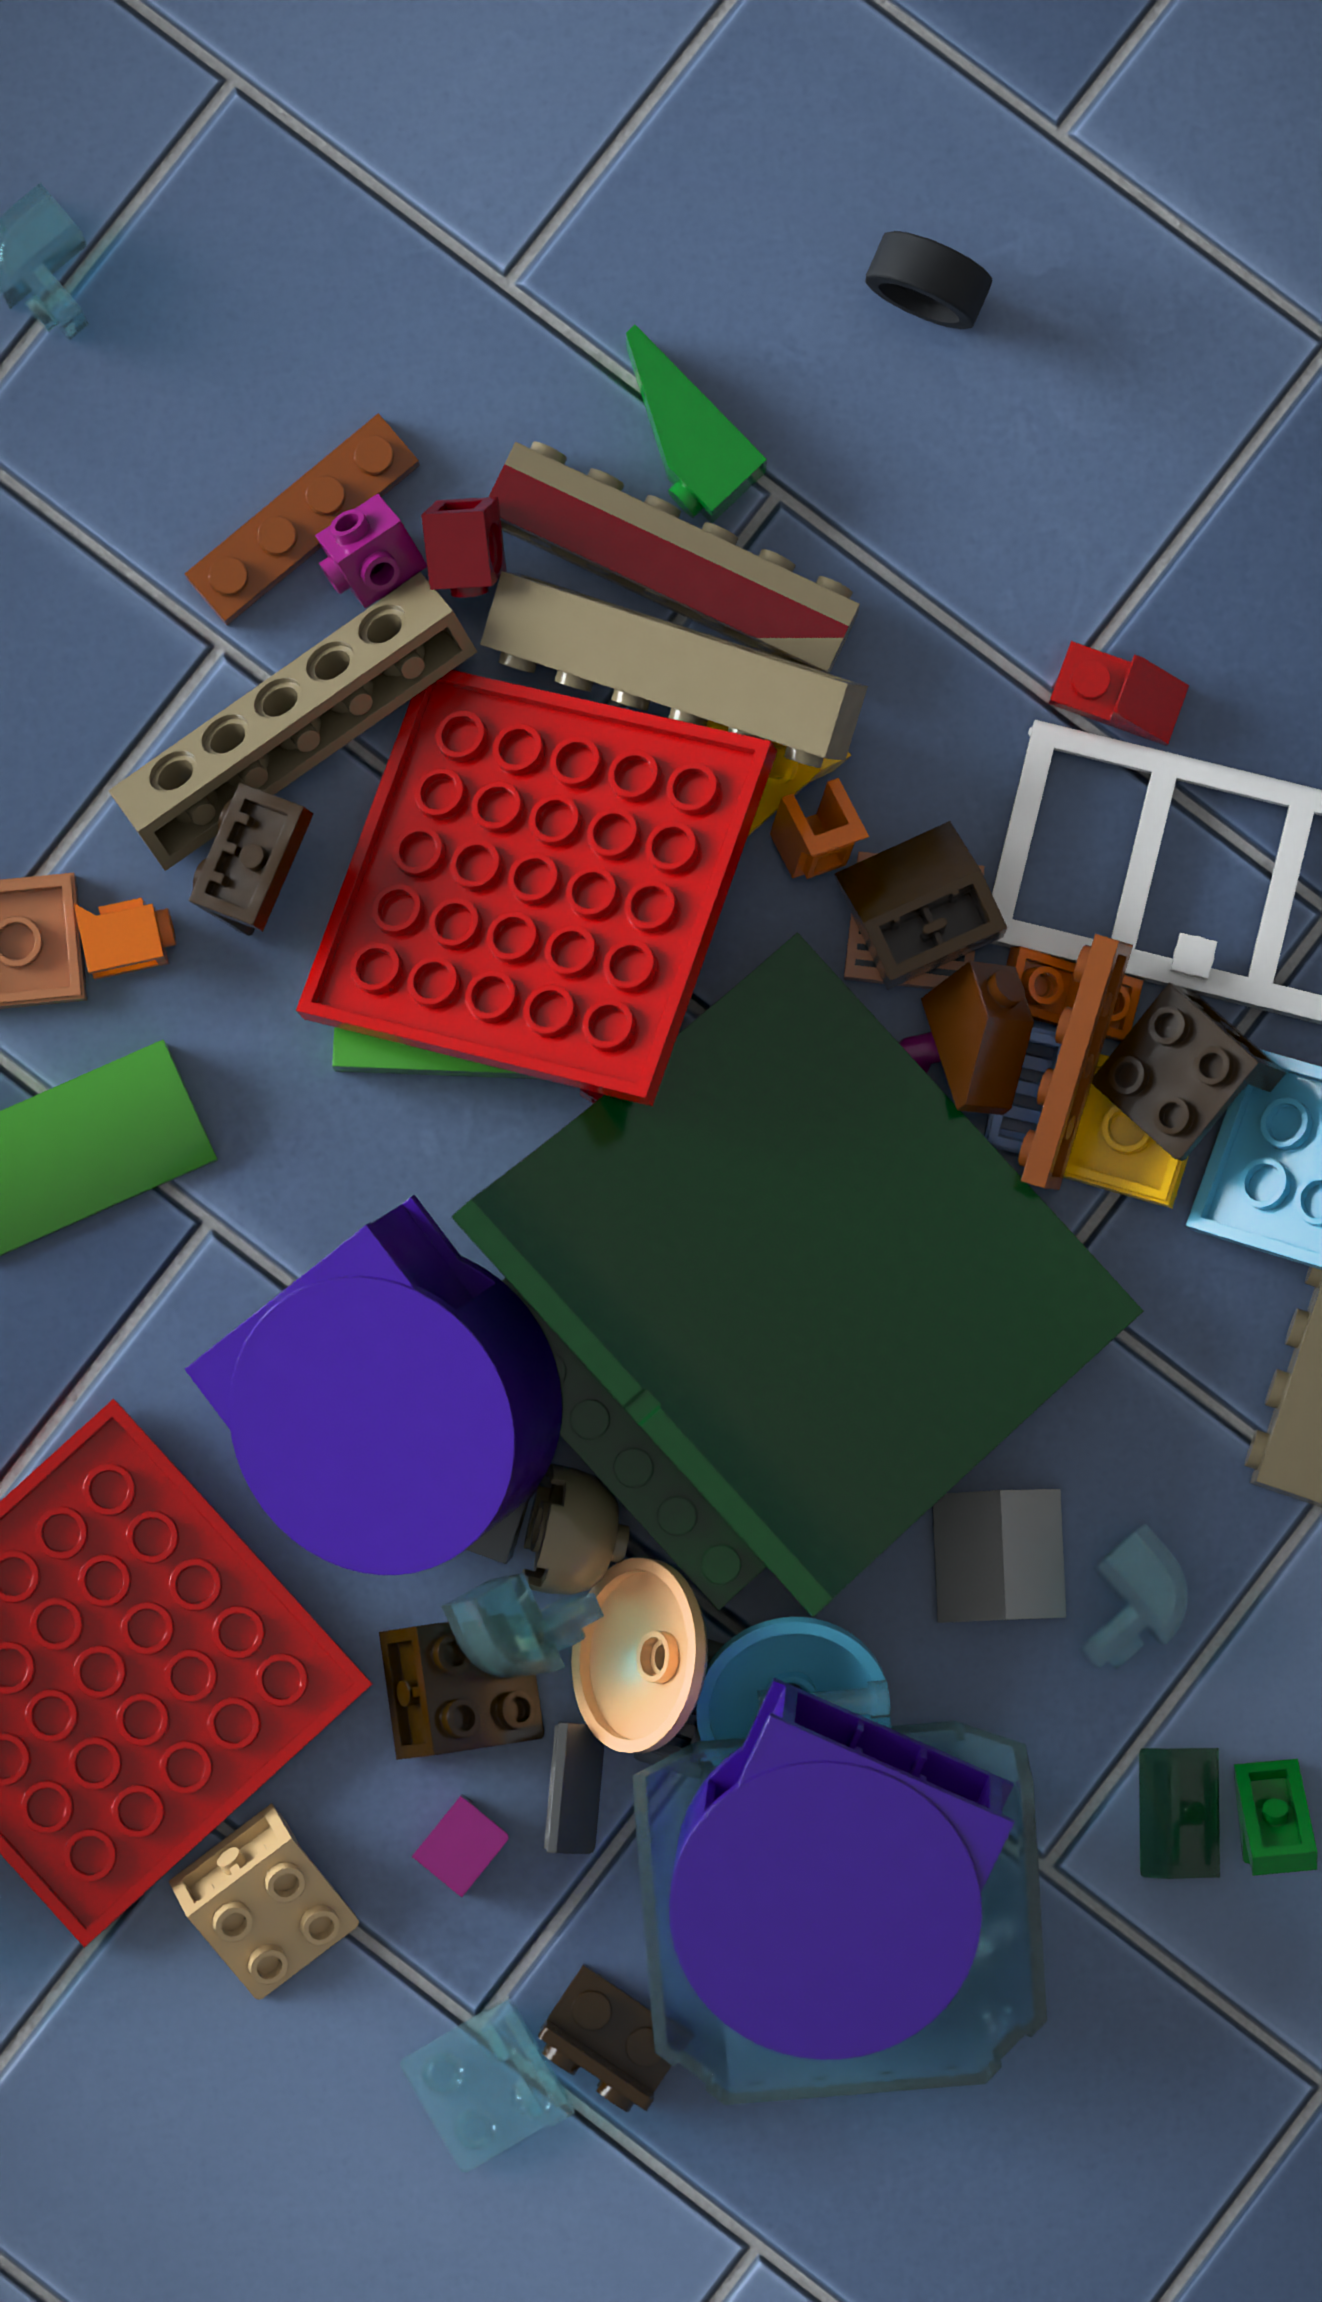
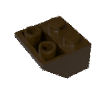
M951 821L834 873V877L887 990L1003 938L1008 928L981 869Z

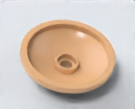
M630 1558L616 1563L606 1571L603 1579L591 1588L576 1623L571 1657L572 1681L576 1701L585 1723L594 1736L607 1747L619 1752L647 1753L667 1744L681 1730L692 1714L703 1688L708 1658L707 1632L704 1617L688 1582L671 1565L651 1558Z

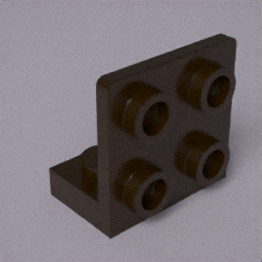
M239 783L233 799L229 800L221 811L218 822L219 831L210 852L195 871L193 891L188 901L240 933L251 936L255 929L263 932L314 813L304 806Z
M1168 983L1096 1072L1092 1084L1174 1159L1184 1161L1248 1084L1271 1092L1286 1072L1202 997L1187 989Z
M525 1612L379 1632L396 1760L440 1755L543 1738L544 1727L528 1615Z
M585 1964L582 1965L541 2026L538 2038L546 2043L542 2054L547 2059L571 2075H575L578 2069L582 2067L600 2080L596 2091L628 2113L634 2104L645 2111L648 2110L654 2101L655 2090L690 2039L688 2034Z

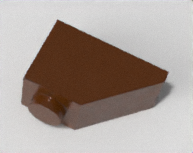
M969 961L923 996L921 1001L956 1109L958 1111L1004 1115L1012 1108L1034 1021L1025 997V989L1019 979L1016 967Z

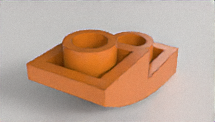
M1021 946L1011 947L1006 965L1016 967L1019 979L1025 989V997L1032 1018L1057 1026L1063 1010L1067 1006L1073 1008L1080 985V983L1074 981L1076 963ZM1124 975L1105 1038L1122 1041L1132 1029L1143 980Z

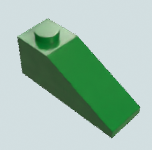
M633 325L626 332V348L667 478L673 484L668 489V493L690 517L694 518L700 512L710 523H713L766 473L767 459L636 325Z

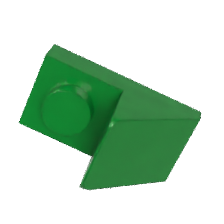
M1298 1759L1234 1764L1242 1857L1245 1863L1250 1864L1252 1876L1317 1870L1318 1851Z

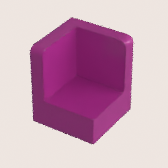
M462 1794L411 1857L462 1898L505 1845L509 1836L506 1831L472 1805V1801Z

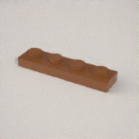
M379 413L376 414L185 573L187 580L226 626L229 625L322 547L315 537L316 534L330 526L338 515L357 508L377 493L382 498L420 466L419 460Z
M1095 934L1092 945H1084L1078 956L1074 970V981L1080 983L1075 1002L1073 1008L1067 1006L1063 1010L1056 1029L1055 1041L1061 1044L1055 1068H1048L1045 1071L1039 1085L1037 1104L1043 1106L1036 1131L1030 1129L1026 1133L1019 1152L1018 1164L1021 1167H1025L1021 1178L1022 1182L1044 1189L1060 1190L1133 948L1131 944Z

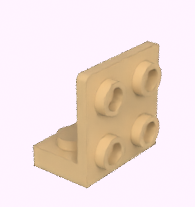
M272 1803L168 1881L187 1918L257 2000L266 1997L359 1925V1920L355 1913L302 1850L286 1820Z

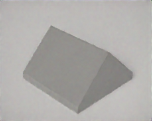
M1060 1489L946 1493L932 1506L938 1623L1066 1618Z

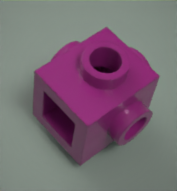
M378 493L357 508L341 513L332 521L330 526L315 535L328 556L319 565L339 595L350 589L364 608L382 599L427 567L425 560L403 523Z

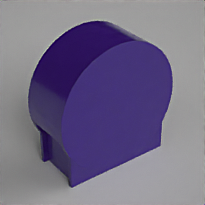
M415 1194L374 1222H369L184 1369L230 1429L236 1458L251 1492L273 1522L293 1541L312 1554L339 1567L360 1573L374 1575L416 1573L447 1562L466 1550L514 1512L535 1491L551 1464L560 1436L562 1422L560 1378L550 1345L540 1325L528 1307L502 1280L484 1267L462 1257Z
M774 1678L743 1746L725 1758L709 1774L691 1801L681 1826L670 1887L669 1922L673 1946L688 1982L708 2009L729 2028L764 2048L798 2058L842 2060L862 2057L895 2046L917 2034L930 2024L956 1996L967 1978L975 1959L982 1923L981 1892L1015 1823L1014 1819L1002 1814V1809L1013 1789L1014 1783Z

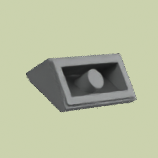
M558 1722V1725H555L544 1849H547V1853L590 1854L595 1849L604 1744L594 1736L587 1724Z

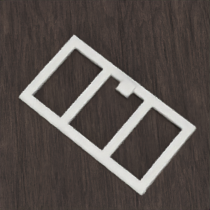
M1034 720L1033 726L1028 731L1030 739L992 890V895L1008 928L1004 937L992 942V944L1008 948L1021 946L1073 963L1077 962L1084 945H1092L1093 939L1012 918L1053 751L1056 750L1151 774L1111 936L1112 939L1133 945L1124 975L1162 986L1172 983L1199 995L1322 1025V995L1273 983L1314 814L1322 816V790ZM1176 780L1288 807L1248 977L1211 968L1214 962L1217 941L1200 936L1180 933L1173 958L1135 949Z

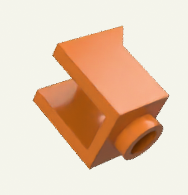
M839 778L827 781L817 814L809 817L804 816L794 794L781 797L770 831V836L792 879L805 875L806 879L846 866L855 842L869 837Z
M137 898L98 907L100 915L96 916L74 903L88 973L93 974L94 980L169 964L166 947L177 945L169 908L157 910L153 904L146 905L143 898Z

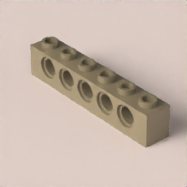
M419 572L108 791L166 871L217 835L221 811L225 804L233 799L239 783L275 795L478 651L453 610L436 590H430L429 581Z

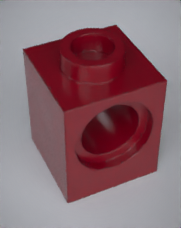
M498 497L436 500L421 514L430 590L450 589L451 596L458 598L475 597L488 593L489 587L493 586L500 579L501 572L507 571Z

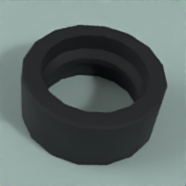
M892 231L884 233L867 271L865 283L878 296L907 313L945 327L968 329L974 326L993 279L982 266L948 246L912 233Z

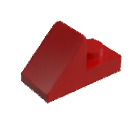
M1071 641L1048 704L1168 746L1189 685L1134 654L1130 662Z

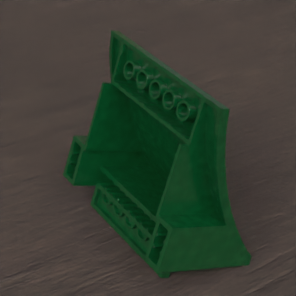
M798 932L678 1034L653 1107L603 1095L522 1161L471 1198L451 1216L464 1233L505 1277L502 1281L528 1307L550 1345L561 1385V1437L718 1610L726 1605L767 1567L805 1610L814 1617L978 1463L1144 1312L1027 1183L1021 1181L1022 1177L971 1121L961 1111L956 1109L955 1104Z

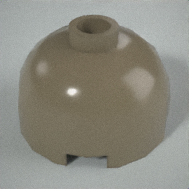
M550 1464L546 1477L550 1478L552 1486L551 1488L538 1486L523 1548L536 1552L534 1571L523 1569L521 1572V1584L523 1589L546 1594L572 1595L587 1591L603 1579L610 1562L618 1563L623 1561L628 1546L630 1529L627 1525L619 1524L618 1502L613 1493L599 1478L579 1469Z

